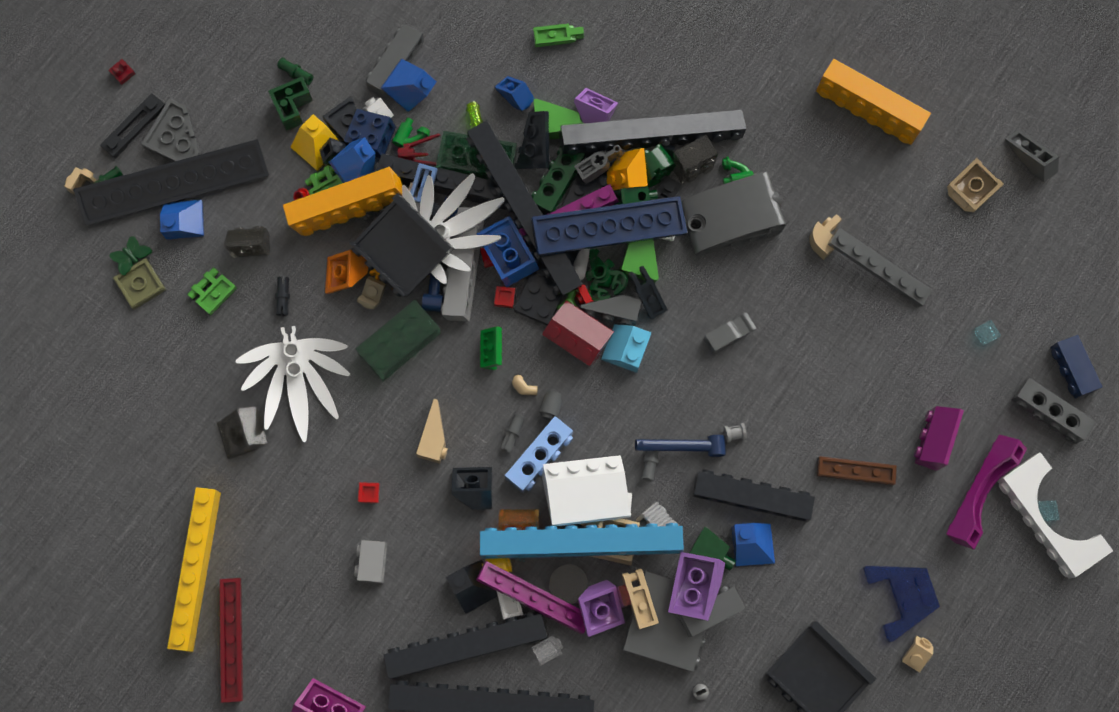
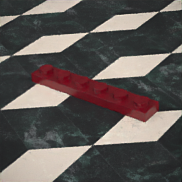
M241 578L220 579L221 703L243 701Z

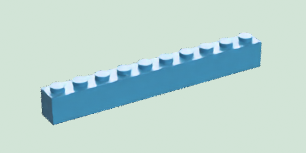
M650 523L646 524V527H638L637 524L617 527V525L610 524L606 525L605 528L587 525L585 528L577 529V526H565V529L547 526L543 530H537V527H525V530L507 527L505 531H497V528H485V531H480V556L482 559L680 554L684 551L683 526H678V523H667L666 526Z

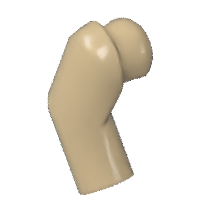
M521 375L513 377L512 385L519 394L537 395L538 386L527 385Z

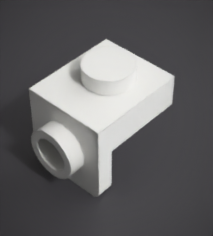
M372 97L365 102L364 111L390 118L394 116L381 98Z

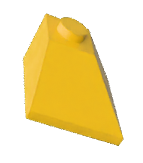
M313 114L299 128L291 149L318 172L325 165L319 151L329 138L338 140V138Z

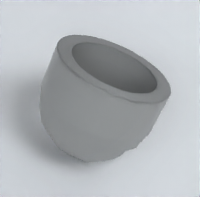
M697 684L693 687L692 694L697 700H705L709 695V690L706 685ZM705 688L706 692L697 696L696 692Z

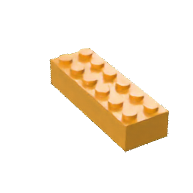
M833 59L816 90L821 97L834 101L837 106L850 110L853 115L864 118L869 124L880 127L885 133L892 134L899 138L901 142L912 145L931 115L929 111L836 59Z
M390 167L286 203L283 207L288 226L302 236H309L319 229H329L331 225L336 223H346L350 218L363 217L367 212L380 211L384 206L390 205L394 201L392 198L397 193L402 196V183L398 175Z

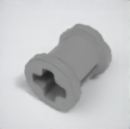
M744 423L732 427H723L726 443L741 438L742 440L747 439Z

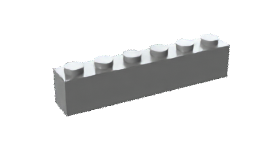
M458 207V212L455 216L470 209V207ZM484 221L464 233L453 236L452 239L477 235V233L483 230ZM480 247L454 249L450 253L466 263L471 271L465 272L452 267L447 268V285L444 286L445 298L444 303L441 305V313L448 321L470 322Z

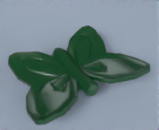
M131 236L127 241V248L123 247V251L112 252L109 256L114 262L119 263V272L122 275H126L133 266L132 261L137 263L138 260L136 258L147 257L152 253V249L144 245L140 246L138 240Z

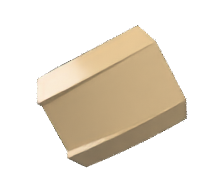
M976 158L947 187L948 195L964 211L975 212L1004 184Z

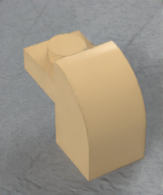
M837 214L832 219L828 217L822 224L818 221L810 234V245L823 260L834 250V248L828 245V242L833 236L831 232L842 220Z

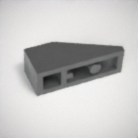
M1020 129L1005 138V142L1028 170L1043 182L1058 173L1059 157Z

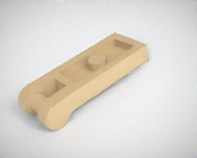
M637 569L631 574L628 572L622 574L638 629L658 624L657 615L642 569ZM638 580L640 586L633 588L632 582Z

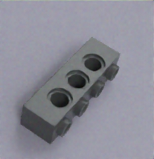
M1031 378L1022 382L1011 399L1018 408L1027 410L1032 414L1033 418L1047 423L1051 430L1062 433L1072 443L1084 441L1096 422ZM1033 397L1038 400V405L1033 403ZM1049 408L1054 410L1055 416L1050 414ZM1066 419L1070 420L1071 427L1066 424Z

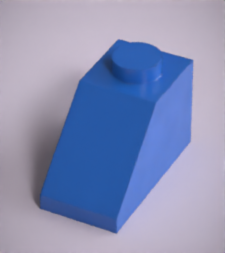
M507 76L495 86V89L513 108L521 111L529 108L533 99H535L525 82Z

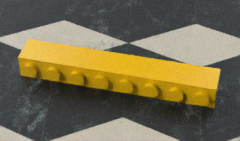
M198 487L195 489L167 649L194 651L221 495L216 489Z

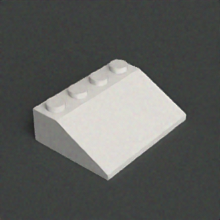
M621 455L543 464L542 480L552 526L557 527L631 517Z

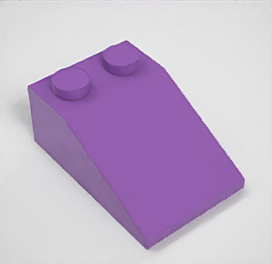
M681 552L668 612L708 621L722 582L725 562L716 558Z

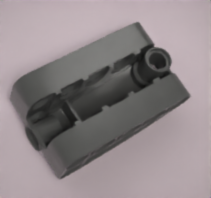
M768 172L735 180L681 201L687 235L690 237L695 256L773 237L782 233L786 226L780 208V196L777 191H774ZM696 224L699 226V229L695 230L690 225Z

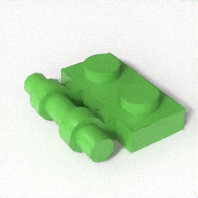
M325 166L324 170L311 174L310 178L305 180L307 186H314L308 190L310 195L343 183L337 174L334 175L335 171L332 166ZM327 177L328 180L321 183V180Z
M214 267L209 272H206L197 285L194 284L191 287L192 290L187 294L192 300L199 295L200 297L195 302L210 316L237 289L222 274L218 279H215L214 277L219 271ZM209 282L212 283V285L204 292L203 289L205 288V286Z

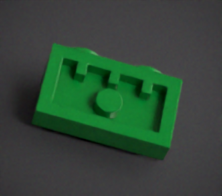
M497 326L480 330V368L496 370L497 366L502 365V328Z

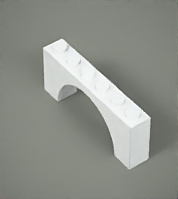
M1040 452L998 480L999 488L1004 494L1009 496L1012 506L1022 514L1025 524L1033 529L1036 539L1046 547L1049 557L1060 566V572L1065 577H1068V579L1075 578L1113 552V550L1101 534L1093 536L1088 540L1076 541L1058 535L1045 523L1038 508L1037 493L1043 477L1052 467Z

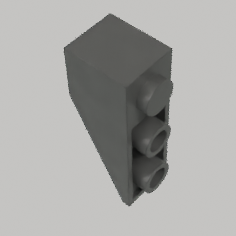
M621 295L581 305V310L593 318L595 316L600 317L606 322L617 321L621 322V325L635 326L642 300Z

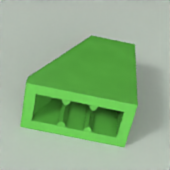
M533 99L534 112H549V139H560L561 125L584 123L580 119L579 112L539 99Z
M653 239L627 243L620 270L628 276L629 273L633 272L638 279L645 280L639 270V267L644 266L649 276L656 283L659 276Z

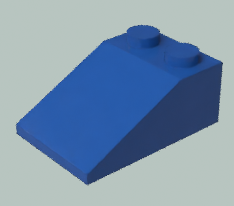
M510 216L477 233V235L501 236V240L483 247L505 287L539 270L533 255Z

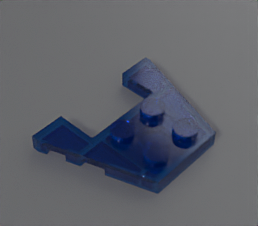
M863 567L868 584L885 579L889 580L902 617L901 620L883 625L888 642L896 640L940 607L927 568Z

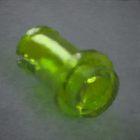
M476 101L468 103L466 107L472 126L483 123L479 111L480 105Z

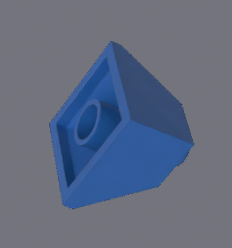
M400 59L381 86V89L408 112L427 97L437 81L423 69L404 59Z
M364 137L349 143L329 163L341 181L345 183L374 172L375 152Z
M202 200L171 202L163 205L160 213V232L166 240L204 236Z
M747 523L734 524L731 527L734 559L736 561L735 567L775 564L771 524Z

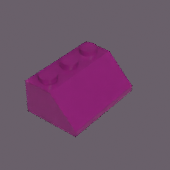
M940 406L934 407L931 411L928 410L925 417L926 427L922 429L919 436L921 443L914 452V457H916L915 464L935 471L948 465L964 410Z
M313 678L293 705L291 712H364L366 706Z

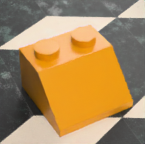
M644 148L623 152V156L617 157L607 171V185L610 184L613 191L623 188L648 186Z

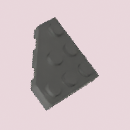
M169 98L141 145L173 162L200 155L186 106Z

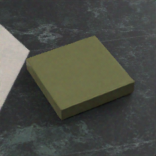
M146 258L133 265L130 272L126 275L120 273L113 277L133 310L166 291L163 283Z

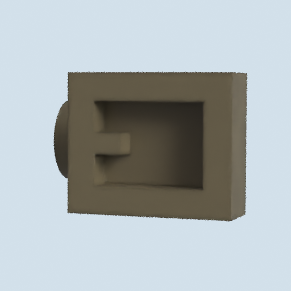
M369 276L366 279L362 295L357 299V302L367 309H375L381 303L386 284Z

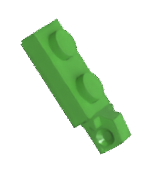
M569 23L533 28L535 47L568 44L575 42L577 39L584 38L583 27L574 28V25H569Z

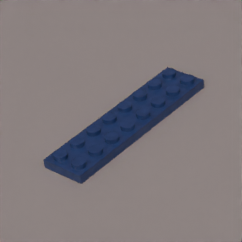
M680 196L531 218L538 256L687 234Z

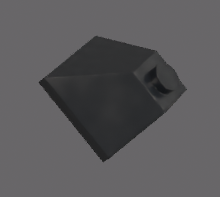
M492 467L453 468L452 495L472 510L492 509Z
M483 560L465 566L446 577L465 614L498 597L496 590L476 581L482 564H484Z

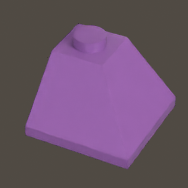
M585 88L574 99L576 108L584 123L610 121L618 105V102L588 88Z
M605 580L589 586L578 598L588 637L625 623L617 588L610 581Z

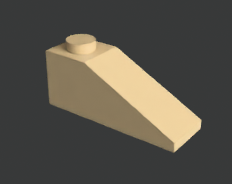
M434 399L416 455L418 458L440 464L441 459L445 460L448 448H445L446 443L439 402L437 399Z

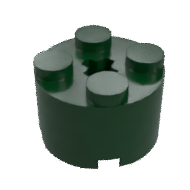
M661 144L654 147L652 151H644L648 188L659 184L662 177L669 176L676 168L673 159Z

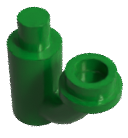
M407 117L405 122H401L392 143L401 148L403 144L412 143L430 136V130L421 126L417 129L416 136L408 138L413 129L411 126L413 120Z
M729 157L722 159L724 170H731L732 167L741 172L730 174L729 178L723 179V184L754 175L753 171H750L744 164L730 160Z

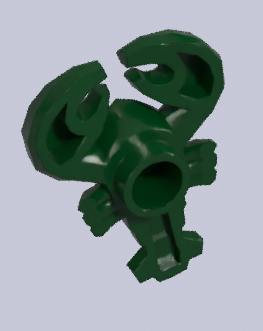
M597 248L589 250L588 260H590L592 270L586 271L585 274L587 281L593 280L588 292L594 302L611 298V295L602 296L603 294H609V292L599 288L600 286L608 288L612 284L613 293L618 295L628 285V278L625 272L610 270L614 267L613 262L609 258L603 262L598 257L600 251Z

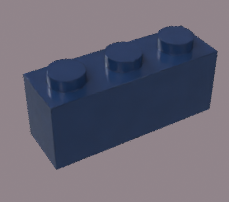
M1078 335L1059 341L1051 346L1052 356L1057 360L1060 366V373L1065 377L1068 383V390L1075 399L1103 387Z

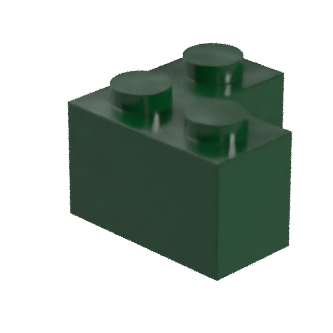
M303 77L268 91L286 131L303 124L297 108L313 101Z

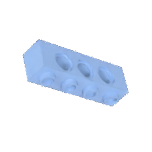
M555 416L505 474V479L522 493L525 490L530 491L536 483L534 481L538 475L542 476L543 464H548L551 460L554 462L561 454L559 450L562 446L567 447L573 440V430ZM556 437L559 442L556 445H550L548 439ZM542 451L546 454V458L538 460L535 454ZM530 466L534 471L531 475H525L522 472L523 468Z

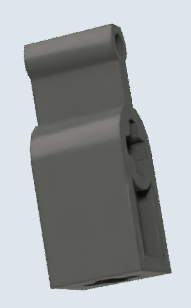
M615 145L608 153L596 152L574 167L584 183L587 184L608 171L610 162L617 157H622L624 153L619 145ZM599 160L603 161L602 165L598 163Z
M744 313L733 321H729L706 334L703 340L714 355L756 330V327L748 314Z

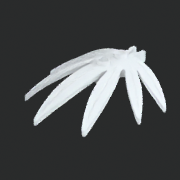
M472 173L449 195L432 221H430L434 204V185L432 177L428 175L421 196L420 215L455 249L478 248L501 240V236L473 235L450 238L470 230L487 219L504 202L503 197L472 207L443 223L455 212L467 196L475 179V175ZM402 185V197L418 212L412 194L405 185ZM449 254L442 261L454 269L465 272L471 271L466 263L452 254ZM439 264L431 273L441 283L446 284L445 271L441 264Z
M291 326V341H288V334L285 333V328L281 327V333L284 336L283 342L257 347L236 360V363H251L269 356L252 371L241 390L244 391L255 385L277 364L278 367L267 394L264 428L268 429L274 418L282 394L284 375H286L292 416L302 441L306 442L308 399L303 372L306 374L309 384L320 402L335 419H338L339 416L329 390L308 361L311 359L319 366L331 372L349 376L350 373L338 362L314 351H339L346 349L348 346L341 342L322 338L297 340L294 335L296 332L295 326Z

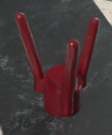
M440 134L403 144V147L398 148V158L431 166H439L437 162L413 160L415 157L428 156V153H415L414 148L411 147L440 137Z

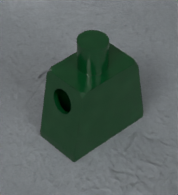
M648 186L623 188L614 191L619 201L614 205L658 199L657 190L649 191Z
M707 527L702 529L689 554L720 559L725 562L724 568L729 571L736 562L726 556L730 548L729 545Z

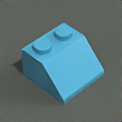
M614 324L612 329L614 333L606 345L601 360L637 373L651 332L635 326Z

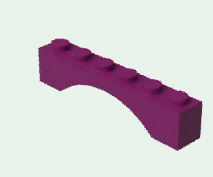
M999 434L996 441L992 444V449L984 459L979 473L975 476L970 490L966 493V498L957 510V515L952 524L948 527L946 535L954 543L973 550L976 548L983 534L981 514L988 493L1003 475L1020 464L1027 450L1019 439Z

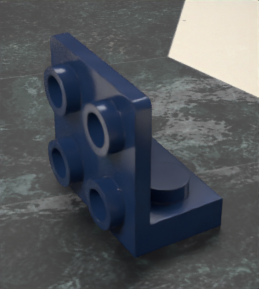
M357 109L344 141L349 144L352 141L365 137L374 150L376 158H381V154H386L396 126L388 116Z

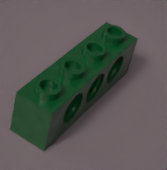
M561 146L557 151L558 157L555 161H551L548 174L542 176L538 191H534L531 195L542 214L548 215L556 210L577 174L574 166L585 159L587 152L575 155H562ZM569 161L571 164L563 165L562 162ZM560 176L562 179L556 181L553 179V177ZM551 191L553 195L546 196L544 192Z

